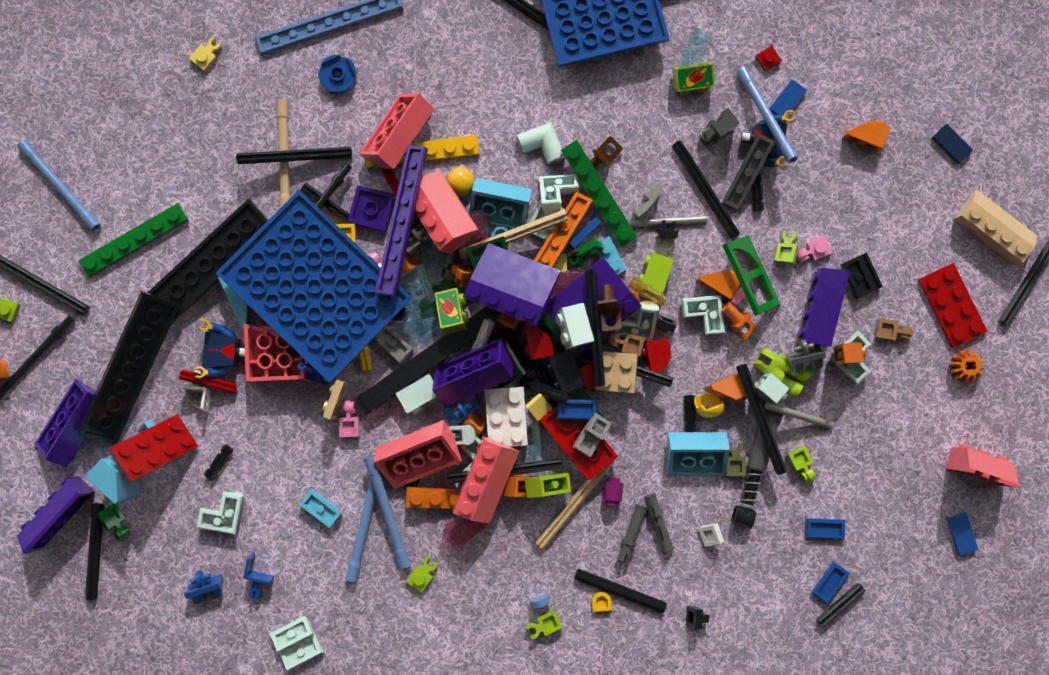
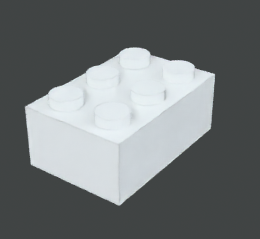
M524 387L485 390L488 438L509 447L528 445Z

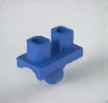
M473 395L459 400L455 404H450L442 412L451 424L455 426L482 405Z
M202 570L196 571V578L190 579L191 584H188L187 592L184 593L186 599L191 598L195 605L205 601L204 593L207 592L210 593L212 599L219 598L223 593L222 575L211 577L210 573L204 575Z

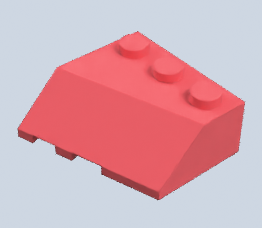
M244 323L246 382L307 379L309 372L298 369V364L305 365L299 362L303 357L277 332Z
M959 444V447H951L946 469L1001 486L1018 488L1019 486L1015 464L1009 463L1008 458L996 456L995 458L989 456L990 453L974 451L971 447Z

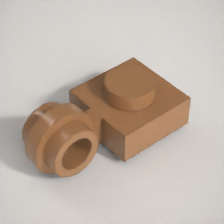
M879 318L877 319L875 338L895 341L898 334L900 339L910 340L914 332L912 327L900 326V329H898L899 321Z
M613 333L606 337L607 345L618 347L621 344L620 352L638 354V357H640L645 338L625 333L624 340H620L621 336Z

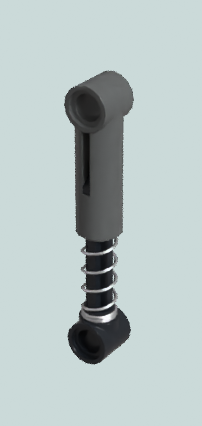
M763 403L764 411L775 437L783 414L766 410V403ZM758 427L747 464L750 472L747 474L748 479L745 482V491H742L744 493L743 498L740 500L739 505L734 507L731 517L732 524L749 529L753 527L756 518L753 502L756 501L757 487L761 483L759 481L760 476L763 475L762 471H766L770 458Z

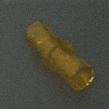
M633 277L628 285V288L640 293L643 298H648L660 306H663L668 295L654 289L653 285H647L636 277Z

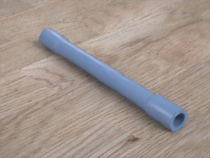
M745 66L737 70L738 77L748 90L768 125L787 163L795 162L798 159L791 143L788 142L759 92L749 70Z
M27 140L18 143V149L37 167L75 210L91 231L101 226L99 221L72 194L42 160Z
M375 455L364 458L366 468L371 477L395 549L400 569L407 568L411 563L403 545L380 470L374 464Z
M371 477L369 478L362 516L345 579L350 582H357L362 553L375 503L376 492Z

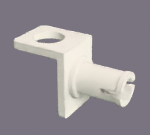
M193 370V372L201 374L199 370ZM191 383L189 386L181 385V389L185 391L203 392L200 409L205 412L209 411L210 389L195 383Z

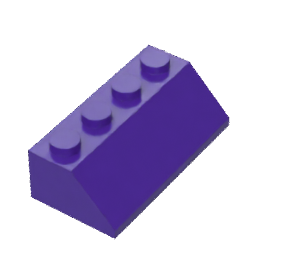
M820 268L817 272L813 273L811 283H814L813 288L809 290L807 295V301H809L808 308H805L803 311V327L799 328L797 338H800L799 342L805 339L807 344L814 343V347L819 346L821 349L832 346L850 271Z
M503 338L436 366L432 391L444 407L512 379L513 365Z
M76 378L34 444L45 460L67 467L69 462L74 459L77 449L86 439V437L78 435L77 432L96 390Z
M79 476L65 479L61 484L62 488L58 492L56 491L51 494L47 499L49 502L37 509L34 513L35 517L21 527L22 531L17 537L24 554L43 549L95 492Z

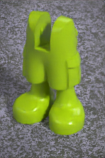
M762 348L759 354L770 360L771 363L768 366L755 359L753 366L763 374L772 373L789 388V396L795 399L803 389L801 383H805L809 379L813 369L810 366H805L803 372L794 373L785 356L777 355ZM785 372L795 377L801 383L793 381L786 377Z

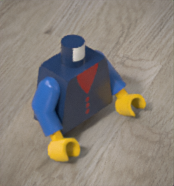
M787 110L785 114L774 115L785 137L787 130L785 121L789 123L796 122L795 118L789 119L791 114H796L793 110ZM764 119L753 127L752 133L742 131L740 143L750 144V148L758 133L775 141L763 165L764 167L779 166L782 170L788 169L786 165H782L786 159Z
M199 319V321L205 323V327H197V329L205 331L202 367L198 366L193 369L199 370L201 375L194 376V378L200 379L203 376L221 377L231 372L233 367L238 366L239 358L245 359V347H240V340L227 327L216 323H209L206 319Z

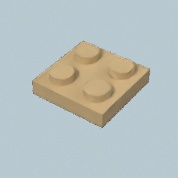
M603 352L605 385L595 387V390L635 393L638 354Z
M336 380L335 383L332 382L329 389L331 396L329 401H325L322 408L324 418L330 420L337 419L349 386L348 382L343 380Z

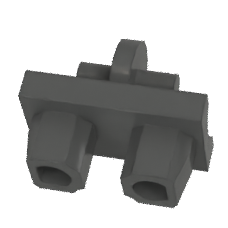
M422 222L413 228L409 234L406 250L411 256L432 240Z
M805 339L800 340V346L794 347V352L785 354L786 360L790 363L794 373L803 372V363L809 362L812 369L821 368L822 359L826 358L825 352H822L819 346L814 347V343L807 344Z

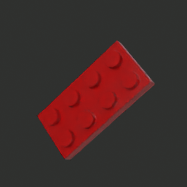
M954 263L918 279L951 348L987 332Z
M557 406L539 420L587 481L591 480L619 457L605 439L599 441L591 457H587L572 448L589 420L557 419Z
M176 414L110 447L108 452L129 484L196 449L198 444L179 415Z

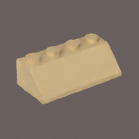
M977 189L953 218L1013 265L1023 263L1035 248L1037 235Z

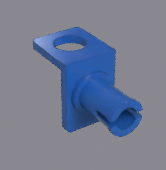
M304 358L299 360L300 363L305 365L298 364V369L309 372L308 380L331 386L332 383L322 380L323 376Z
M252 552L247 557L243 579L252 581L248 597L253 598V595H255L254 599H260L263 583L270 584L274 579V575L252 571L255 552Z

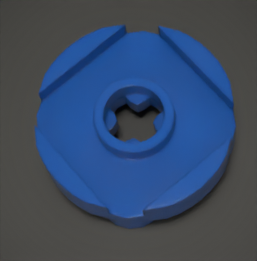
M331 55L322 61L318 77L326 90L332 94H342L349 91L355 85L357 71L349 58ZM338 70L343 72L340 78H334V71Z

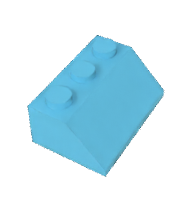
M476 178L471 193L469 215L474 223L492 227L502 226L508 230L525 225L532 189Z
M668 432L667 476H725L730 451L727 433Z
M112 457L100 459L85 476L114 504L137 498L140 495L139 479L129 484Z

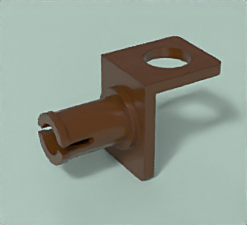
M609 136L598 149H593L594 157L590 161L597 170L602 164H610L623 150V147L613 137ZM609 143L614 144L616 147V151L611 155L605 151V147Z
M603 285L601 287L603 301H597L601 312L602 331L622 330L621 309L617 299H614V286ZM615 317L617 323L614 326H608L606 324L607 318Z

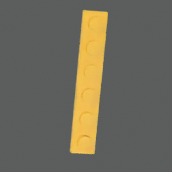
M477 135L411 143L413 146H424L428 149L426 161L480 155ZM406 153L402 156L399 165L404 164ZM366 159L367 169L380 167Z

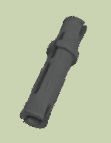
M656 493L645 496L644 499L649 510L648 516L652 519L662 553L674 550V547L672 546L663 518L664 512L663 509H660Z
M636 504L625 538L621 540L622 546L617 557L618 560L629 563L632 550L637 545L635 542L648 508Z

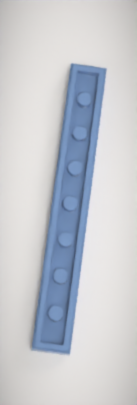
M364 0L255 36V40L262 56L404 8L401 0Z

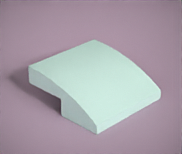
M306 616L270 633L276 651L280 652L287 671L324 653Z

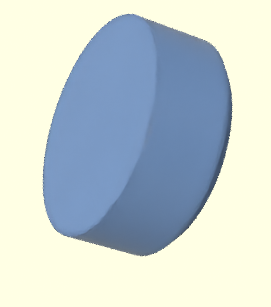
M547 594L530 599L533 609L546 607L550 603Z

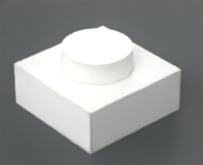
M718 523L698 528L705 547L724 542Z

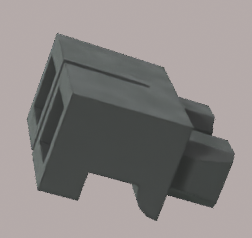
M727 108L722 111L717 121L711 120L708 122L699 138L705 146L712 141L718 143L732 133L740 122L731 110Z

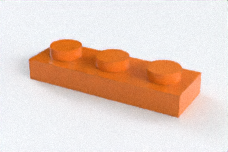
M406 487V508L453 509L461 488Z

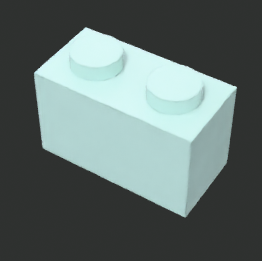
M584 303L564 307L555 312V320L561 330V342L565 345L566 350L587 345L594 341Z
M772 373L763 374L755 383L758 395L765 402L781 403L788 395L786 392L789 388Z
M431 374L426 375L396 393L407 414L412 412L415 415L423 410L422 406L426 403L432 405L439 401L432 391L434 380Z

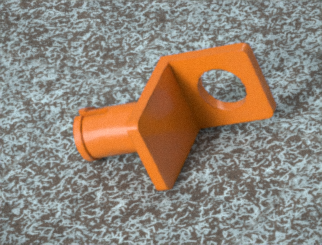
M728 302L721 309L733 321L729 327L743 340H746L757 328L749 319L751 314L746 312L740 313L732 303ZM746 322L749 325V330L746 333H742L739 329Z

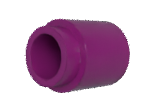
M609 477V481L604 482L603 500L605 505L620 506L624 483L620 482V478Z

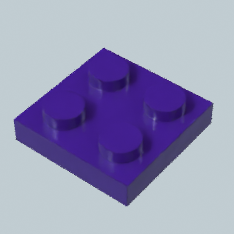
M357 185L347 222L385 232L395 195Z

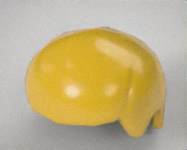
M455 167L446 177L458 198L467 196L473 188L474 175L465 167Z
M702 394L694 399L695 410L701 417L708 419L716 418L724 411V400H720L712 394ZM709 403L711 408L706 409L705 406Z

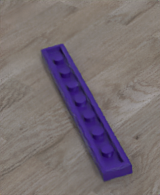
M408 145L376 286V295L396 298L428 149L424 146Z

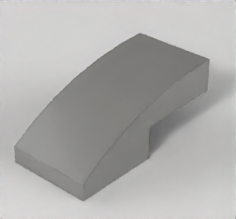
M661 183L644 194L643 198L646 203L632 214L636 220L652 206L661 191Z
M594 413L572 448L587 457H591L599 441L604 439L612 423Z

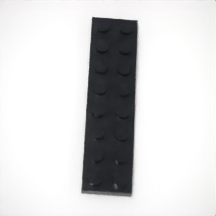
M247 199L147 292L180 305L172 324L219 281L215 273L269 220L251 199Z
M144 291L140 292L79 427L78 435L115 445L118 443L180 306L178 303Z

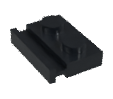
M867 252L840 264L842 270L850 271L848 283L856 299L883 287Z

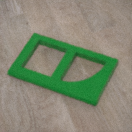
M749 235L722 245L754 315L756 316L775 306H779L781 303ZM734 251L748 258L755 270L744 274ZM759 277L769 299L768 302L761 305L758 304L748 283L749 280Z

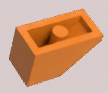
M873 120L848 130L842 138L878 152L883 148L891 127L887 126L883 121Z
M733 270L701 275L696 280L717 295H721L727 301L733 298L740 287V283Z
M861 342L833 346L836 366L864 362L866 352Z
M738 373L703 388L705 392L727 402L735 400L736 403L747 399Z
M509 476L501 496H527L525 478L537 476Z

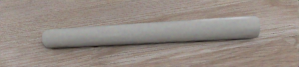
M707 215L631 220V227L661 226L662 220H666L665 226L672 225V221H676V225L707 223Z
M770 402L765 404L766 410L829 429L834 427L833 421Z

